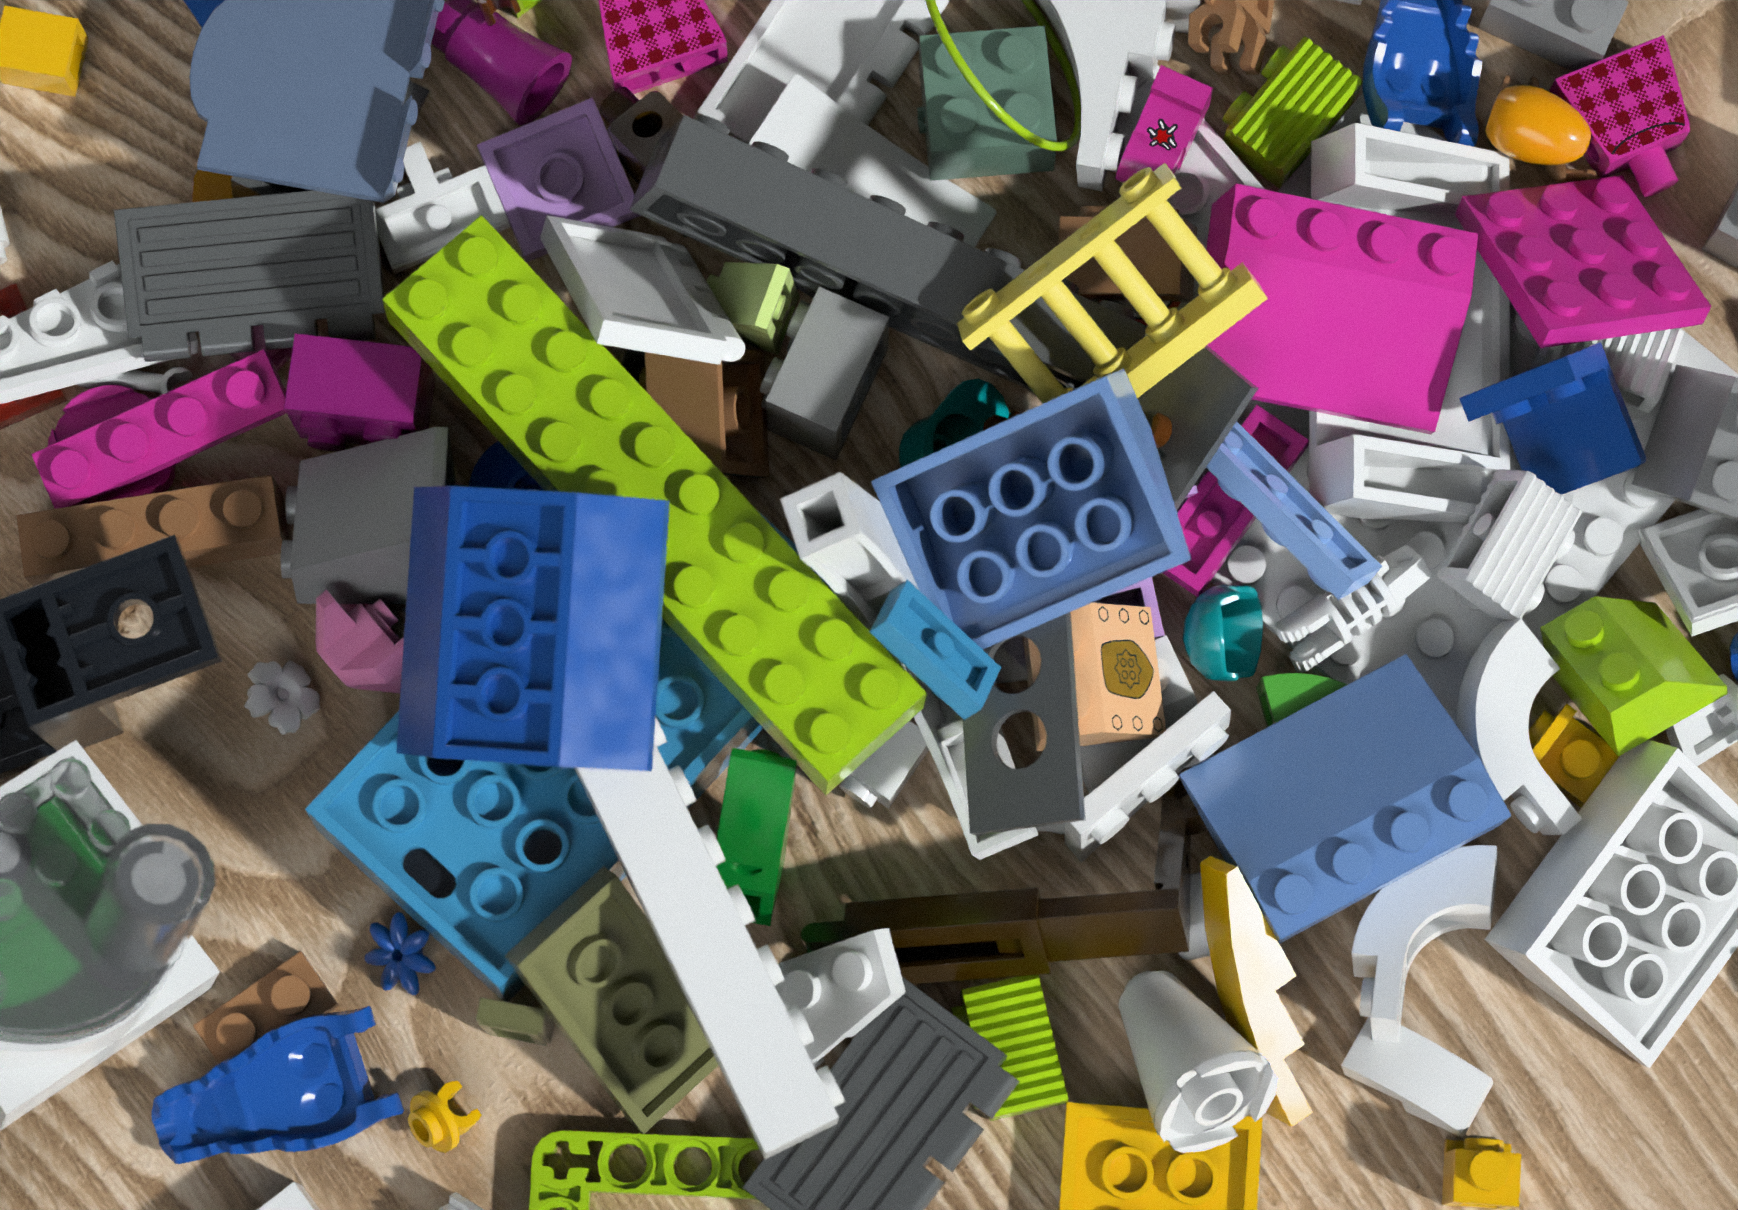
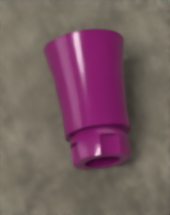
M474 0L445 1L443 10L438 13L431 45L445 54V58L450 64L466 74L494 98L518 125L524 126L536 120L544 113L564 86L572 66L571 54L536 38L509 22L497 12L493 13L496 24L488 26L478 3Z

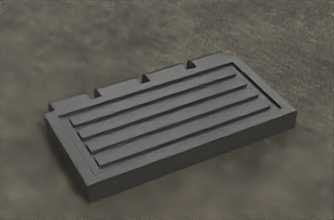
M313 190L114 210L128 338L141 337L145 362L191 358L189 332L199 331L203 356L255 351L253 326L263 325L267 350L293 348L295 334L318 336L317 319H327L328 333L331 338L357 341L376 339L374 314L386 313L382 301L385 296L374 201Z
M902 977L906 992L856 1034L830 1069L844 1099V1103L834 1107L839 1116L838 1124L767 1159H763L742 1188L771 1210H925L945 1183L925 1168L927 1164L934 1158L953 1172L984 1131L981 1126L965 1115L967 1110L973 1104L987 1116L993 1118L1020 1082L1000 1067L1007 1058V1055Z

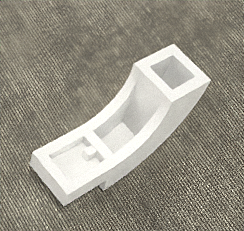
M1518 618L1501 621L1486 636L1471 658L1459 690L1456 725L1480 758L1503 801L1510 795L1515 799L1510 806L1519 821L1533 833L1540 831L1542 835H1564L1582 818L1537 761L1531 747L1528 731L1529 714L1535 696L1544 683L1560 670V667L1524 621Z
M1474 845L1459 847L1384 887L1376 894L1367 907L1354 938L1352 962L1354 977H1363L1360 1016L1370 1017L1372 1040L1399 1042L1407 974L1413 959L1427 943L1453 930L1467 928L1491 930L1497 878V846Z

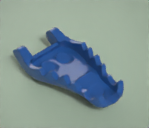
M1380 0L1377 19L1363 64L1362 92L1372 126L1400 132L1403 122L1441 128L1448 142L1472 147L1477 144L1479 126L1475 109L1482 60L1476 56L1479 36L1467 30L1466 24L1472 13L1471 6L1463 5L1462 0Z
M366 1006L349 1011L316 1014L284 1024L264 1034L244 1051L222 1061L210 1069L204 1076L176 1085L160 1093L154 1098L152 1106V1123L158 1136L159 1146L174 1164L188 1163L226 1152L230 1154H253L270 1150H281L284 1152L310 1151L351 1138L385 1119L402 1114L404 1108L398 1092L383 1094L378 1098L374 1097L354 1033L365 1032L368 1028L376 1025L372 1008Z

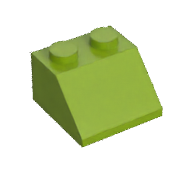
M1594 596L1540 627L1544 648L1560 667V670L1553 675V678L1618 757L1728 694L1725 683L1654 602Z

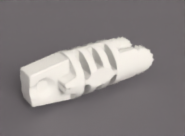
M1407 545L1402 546L1383 558L1379 555L1375 559L1382 565V568L1368 584L1339 600L1329 591H1326L1324 595L1320 593L1277 622L1273 627L1281 641L1293 643V641H1299L1301 638H1304L1303 642L1293 647V651L1290 652L1291 656H1289L1296 671L1301 673L1308 671L1352 641L1353 636L1361 635L1380 622L1384 614L1388 616L1405 603L1406 597L1431 578L1432 575L1424 558Z

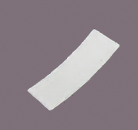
M799 74L793 75L748 143L752 146L753 142L760 141L776 146L789 155L787 162L808 172H811L813 168H819L835 173L847 181L846 189L869 199L871 195H879L892 199L906 208L905 216L922 224L928 225L929 222H939L951 226L964 235V243L973 247L976 246L996 215L994 208L951 181H930L928 166L866 125Z

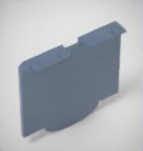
M445 0L223 1L213 10L202 27L191 62L189 75L191 100L198 117L207 122L197 169L381 203L394 197L397 185L402 181L404 175L403 160L411 126L416 123L418 116L417 103L412 99V95L404 103L410 77L423 79L425 68H428L430 65L431 42L438 13L443 10Z

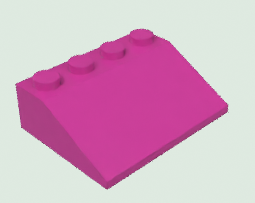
M1236 183L1212 204L1206 250L1221 269L1228 267L1230 270H1233L1243 262L1258 281L1268 299L1207 346L1259 388L1252 397V400L1432 434L1437 427L1472 296L1478 233Z

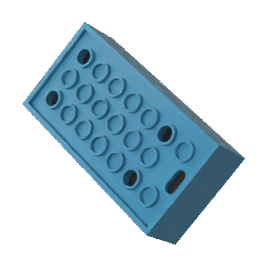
M763 516V518L799 555L796 544H794L787 536H785L778 528H776L769 520H767ZM818 575V577H819V578L831 589V591L837 596V594L832 590V588ZM662 619L656 718L667 742L657 748L668 770L678 765L680 766L697 800L729 766L732 747L744 750L760 733L763 727ZM398 711L305 808V811L318 832L502 1001L509 1002L525 983L504 955L603 866L617 875L620 881L626 877V874L574 768L396 753ZM694 803L687 805V809H689Z

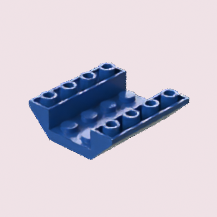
M459 486L414 487L396 753L431 758L554 767L652 771L670 501L574 492Z

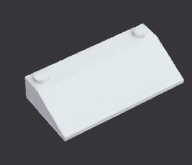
M1353 123L1311 141V199L1464 230L1455 216L1462 196L1509 190V156L1502 152L1360 123ZM1478 250L1476 251L1472 296L1434 433L1425 434L1309 411V493L1330 514L1360 519L1469 522L1468 517L1475 513V506L1481 502V495L1487 491V485L1493 481V474L1499 469L1510 470V440L1503 422L1496 425L1492 413L1468 422L1459 399L1510 378V300Z

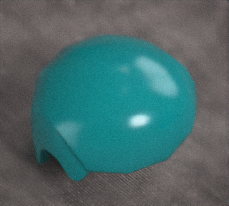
M1213 586L1202 592L1191 605L1184 620L1182 640L1190 663L1206 679L1230 682L1236 681L1238 678L1251 677L1256 672L1263 637L1262 605L1256 589L1251 586Z

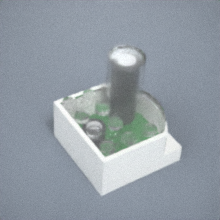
M74 740L0 786V1131L210 990L220 972L192 936L215 886L214 863L205 845L189 831L170 824L142 825L77 740Z

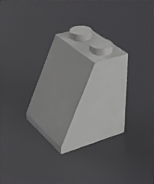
M1676 364L1644 450L1646 462L1638 466L1632 485L1738 522L1737 377Z
M433 427L401 435L398 439H385L300 461L298 486H288L286 491L287 524H294L293 540H283L281 545V575L283 579H292L297 604H316V598L326 589L339 604H374L379 599L385 604H406L414 487L457 486L448 427Z

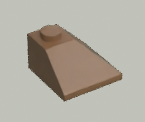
M745 348V352L739 360L733 362L721 360L720 365L645 352V365L640 370L639 384L723 475L752 478L770 477L766 409L761 407L764 394L760 392L765 376L764 351Z

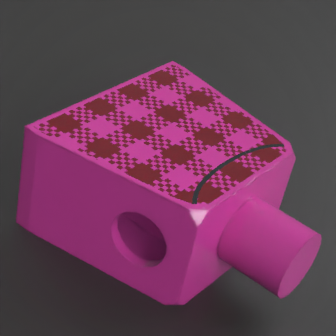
M598 0L614 91L621 87H627L633 94L728 62L726 39L704 0Z
M1664 35L1554 80L1549 92L1573 106L1589 125L1591 140L1583 156L1591 168L1596 170L1597 176L1606 178L1631 168L1644 197L1663 192L1679 181L1666 153L1681 146L1690 132V123L1668 43Z

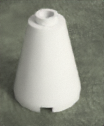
M1145 971L1134 976L1127 983L1119 999L1118 1006L1154 1128L1163 1141H1169L1174 1150L1182 1153L1205 1151L1225 1144L1237 1137L1238 1134L1233 1126L1248 1114L1256 1122L1267 1111L1276 1095L1278 1078L1271 1068L1269 1061L1171 972Z

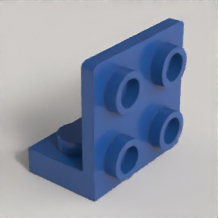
M1601 342L1459 398L1468 422L1492 413L1496 425L1503 422L1521 470L1536 474L1538 479L1545 481L1547 486L1554 488V491L1561 495L1633 469L1646 462V455Z

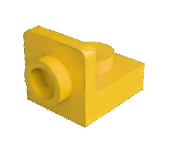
M1566 703L1554 716L1544 710L1528 730L1529 739L1534 755L1544 771L1564 796L1582 808L1619 757L1605 740L1573 718L1577 710Z

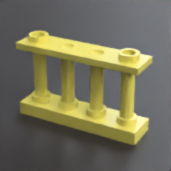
M1163 163L1154 171L1147 167L1131 176L1119 189L1121 197L997 293L993 289H988L976 296L963 309L962 315L964 318L957 323L962 341L970 351L989 337L1044 404L1073 391V388H1063L1010 322L1013 317L1041 297L1096 365L1093 369L1095 375L1080 387L1125 369L1138 398L1268 298L1243 262L1233 270H1230L1228 267L1221 269L1167 201L1170 196L1181 189V186L1166 163ZM1144 216L1149 219L1200 284L1197 290L1199 296L1179 311L1177 308H1167L1114 241ZM1091 257L1096 259L1148 325L1145 330L1147 335L1127 351L1123 347L1118 349L1114 347L1062 282L1065 277Z

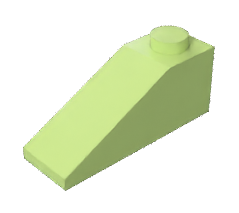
M725 262L720 277L710 274L706 282L745 344L778 355L800 298L790 269L779 264Z

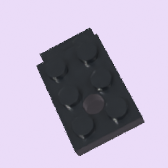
M175 535L0 599V779L33 767L74 740H77L81 747L85 748L123 734L124 731L115 709L114 701L222 662L183 550ZM135 604L150 607L153 612L151 629L139 638L122 636L118 628V620L121 613L127 607Z

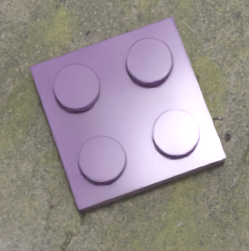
M593 97L477 144L480 156L488 170L526 263L548 254L540 239L546 215L608 227H615L641 216L629 210L635 194Z

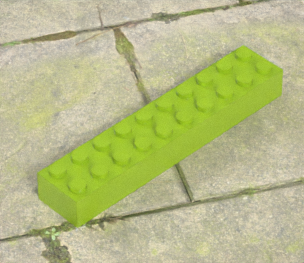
M482 215L382 299L389 323L544 491L670 501L662 619L792 759L797 760V765L825 795L831 792L924 708L926 691L818 575L800 559V556L614 356L602 344L596 343L587 327Z

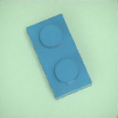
M908 579L890 591L870 630V633L892 655L896 656L963 720H966L982 709L1001 667Z

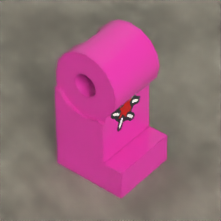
M1161 65L1151 86V92L1123 153L1115 179L1125 183L1138 171L1147 167L1154 171L1163 163H1166L1175 175L1177 169L1180 170L1210 106L1213 88Z

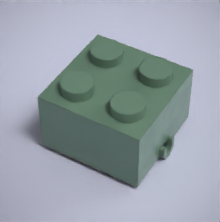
M1045 26L949 33L961 56L992 98L1023 127L1041 138L1057 142L1056 114H1054V96H1052ZM939 34L920 35L919 73L923 107H917L919 134L925 133L930 181L1054 171L1056 151L1040 148L1010 129L987 107L966 81L946 50Z

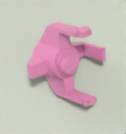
M326 589L316 598L315 641L317 653L347 687L400 693L404 637L400 639L391 628L398 621V618L381 599L374 604H339Z

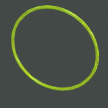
M925 0L934 26L955 65L975 93L1003 123L1025 140L1046 150L1065 151L1077 144L1081 135V102L1074 72L1057 36L1033 0L1021 1L1038 25L1045 26L1046 38L1062 67L1073 100L1074 129L1070 137L1062 142L1049 141L1032 133L1013 119L992 98L973 74L955 46L942 20L936 1Z

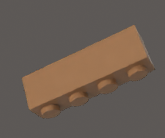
M272 475L16 515L24 578L33 587L172 535L178 538L189 568L281 554L282 541L289 540L282 490Z

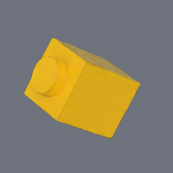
M4 5L0 21L1 82L6 85L76 97L89 41L78 18Z

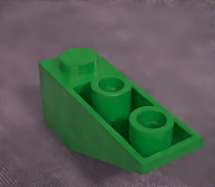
M732 747L717 835V842L723 852L725 861L716 865V868L727 889L737 884L740 887L755 919L751 923L771 926L785 861L797 760L781 757L779 754L766 749L748 751Z

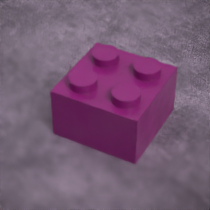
M295 334L284 410L300 438L308 439L307 445L315 449L342 451L345 450L346 443L366 445L385 439H398L401 435L429 429L435 377L431 367L411 346Z

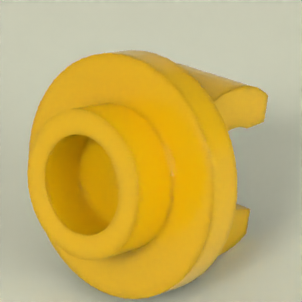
M459 1081L446 1083L436 1094L423 1090L411 1098V1113L408 1116V1123L414 1137L427 1148L432 1147L441 1153L449 1152L458 1145L459 1136L468 1132L480 1119L482 1114L478 1108L465 1116H457L450 1111L448 1101L462 1088Z

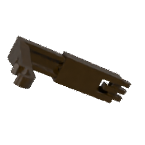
M1192 767L1183 768L1177 775ZM1179 778L1162 795L1161 823L1154 877L1156 890L1041 899L1037 887L847 902L843 921L808 924L801 931V939L804 947L807 949L806 953L872 930L889 928L901 976L912 984L1051 974L1052 962L1189 952L1191 835L1202 833L1208 829L1195 806L1189 809L1179 808L1180 800L1188 795Z

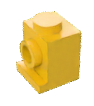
M1464 1138V1141L1446 1139L1444 1143L1442 1206L1509 1210L1519 1207L1521 1153H1511V1144H1504L1503 1140Z

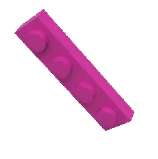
M263 349L31 455L54 509L88 504L287 414L284 410L286 390L270 353Z

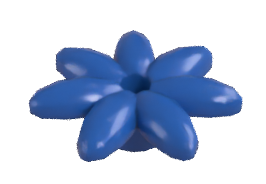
M398 912L392 917L390 930L378 922L372 923L370 925V933L373 940L379 945V948L366 953L364 960L367 964L375 966L386 965L381 975L382 989L384 991L391 990L400 980L408 994H418L420 988L416 972L432 973L436 970L434 962L423 955L422 948L429 939L428 931L419 930L408 936V926L402 912Z

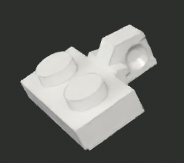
M421 141L406 147L403 162L410 183L396 189L400 200L375 209L378 237L394 274L428 261L481 215L497 232L510 228L508 218L485 165L454 178L448 167L434 173Z

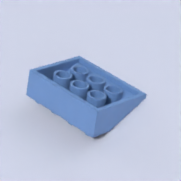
M1125 369L1106 375L871 481L919 591L982 650L1191 560L1151 428Z
M1407 654L1178 775L1225 862L1238 867L1279 944L1493 830L1512 816L1480 758Z

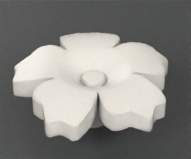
M291 660L283 668L276 661L269 663L258 662L248 673V677L255 685L251 686L247 691L248 699L244 707L250 711L253 718L264 716L271 711L268 718L269 725L278 728L282 735L288 732L295 733L300 728L301 719L307 720L320 709V696L315 690L307 688L311 679L306 674L303 666Z

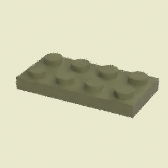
M603 866L504 955L630 1124L642 1134H645L718 1066L715 1056L647 917L617 875Z

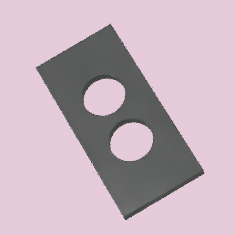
M1071 612L983 649L993 659L997 650L1008 640L1017 637L1029 638L1035 643L1040 652L1041 669L1035 682L1028 689L1020 693H1005L994 682L982 709L966 720H963L969 829L972 835L1085 820ZM1019 712H1032L1041 719L1046 730L1044 751L1032 765L1021 769L1010 768L1002 761L997 750L999 730L1003 723L1012 715Z

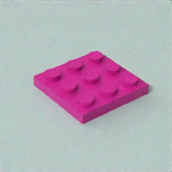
M1623 176L1462 196L1455 212L1456 218L1465 231L1478 233V252L1540 348L1702 325L1712 307Z

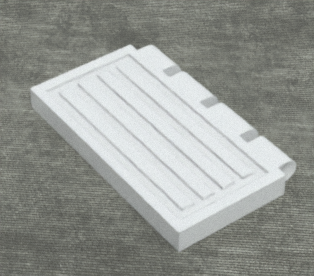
M771 0L697 111V114L719 120L729 127V136L748 144L793 75L799 74L866 125H869L887 97L881 89L871 84L870 80L873 78L887 87H894L919 49V44L913 38L903 33V30L906 28L918 36L928 35L934 26L925 0ZM935 0L940 15L948 5L949 0Z
M546 215L540 239L597 344L720 365L721 360L733 362L743 356L745 352L744 342L683 245L667 242L663 236Z

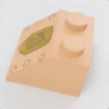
M1089 603L1071 611L1080 746L1152 739L1160 736L1166 731L1151 607ZM1023 637L1028 686L1030 687L1039 675L1041 656L1035 643L1029 638ZM1032 713L1036 751H1044L1046 730L1041 719Z

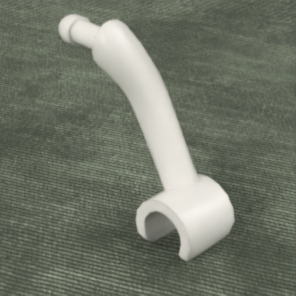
M173 367L166 371L164 375L131 370L77 385L86 388L121 385L127 388L165 394L172 391L175 384L180 381H187L193 375L188 369L183 367Z

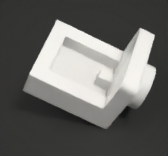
M1723 673L1719 675V678L1727 686V695L1666 729L1671 746L1679 748L1696 766H1699L1738 741V685Z

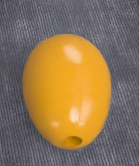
M1514 85L1501 90L1492 107L1485 129L1492 145L1505 155L1515 160L1540 165H1560L1576 161L1585 154L1591 140L1589 125L1573 106L1543 88L1529 85Z

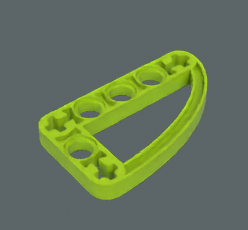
M564 1130L551 1132L541 1138L534 1148L531 1165L529 1210H552L554 1208L590 1210L591 1193L758 1200L742 1188L745 1183L740 1178L739 1166L745 1155L760 1149L755 1139ZM566 1142L569 1143L571 1154L592 1157L589 1144L591 1142L603 1143L597 1161L601 1181L599 1183L587 1182L591 1169L580 1167L570 1168L567 1173V1179H556L555 1169L544 1165L545 1155L555 1154L558 1149V1143ZM620 1146H637L646 1156L647 1165L645 1172L634 1182H620L612 1176L609 1170L610 1156ZM687 1148L702 1149L711 1159V1173L706 1181L699 1185L690 1186L683 1184L678 1180L674 1172L676 1157Z

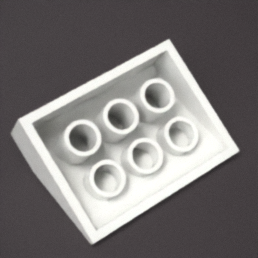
M1647 740L1622 754L1578 812L1582 820L1564 835L1560 836L1484 940L1527 979L1638 1063L1650 1068L1738 947V805L1679 748Z

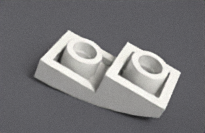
M1370 1017L1367 1018L1341 1064L1346 1076L1402 1101L1406 1112L1462 1138L1465 1136L1493 1085L1492 1078L1473 1065L1402 1025L1400 1026L1398 1043L1372 1040Z

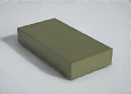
M480 997L476 1021L489 1035L544 1046L547 1043H551L554 1021L545 1009Z

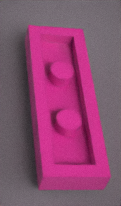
M1258 405L1254 407L1241 425L1288 473L1308 448L1309 439ZM1209 470L1197 485L1198 493L1189 497L1177 513L1191 560L1162 572L1196 597L1204 591L1256 519L1240 501L1232 499L1220 488L1217 478Z

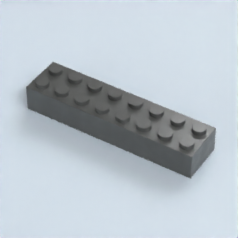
M695 114L693 118L683 115L657 141L630 206V211L746 263L779 264L790 269L795 285L815 294L818 287H822L890 317V328L1031 390L989 337L970 351L962 341L957 323L964 318L962 315L963 309L971 300L988 289H993L997 293L1025 271L1020 268L1022 262L1016 256L995 248H987L984 252L963 242L964 235L951 226L939 222H929L928 225L922 224L905 216L906 208L898 202L879 195H871L869 199L846 189L848 183L839 175L819 168H813L811 172H808L787 162L789 155L780 148L760 141L753 142L751 146L729 136L730 129L727 125L706 115ZM1065 278L1062 280L1116 349L1123 347L1127 351L1147 335L1145 333L1147 326L1135 321L1136 313L1130 308L1107 300L1101 301L1100 304L1078 295L1079 287ZM1041 297L1010 320L1064 389L1072 387L1075 390L1095 375L1093 373V369L1096 366Z

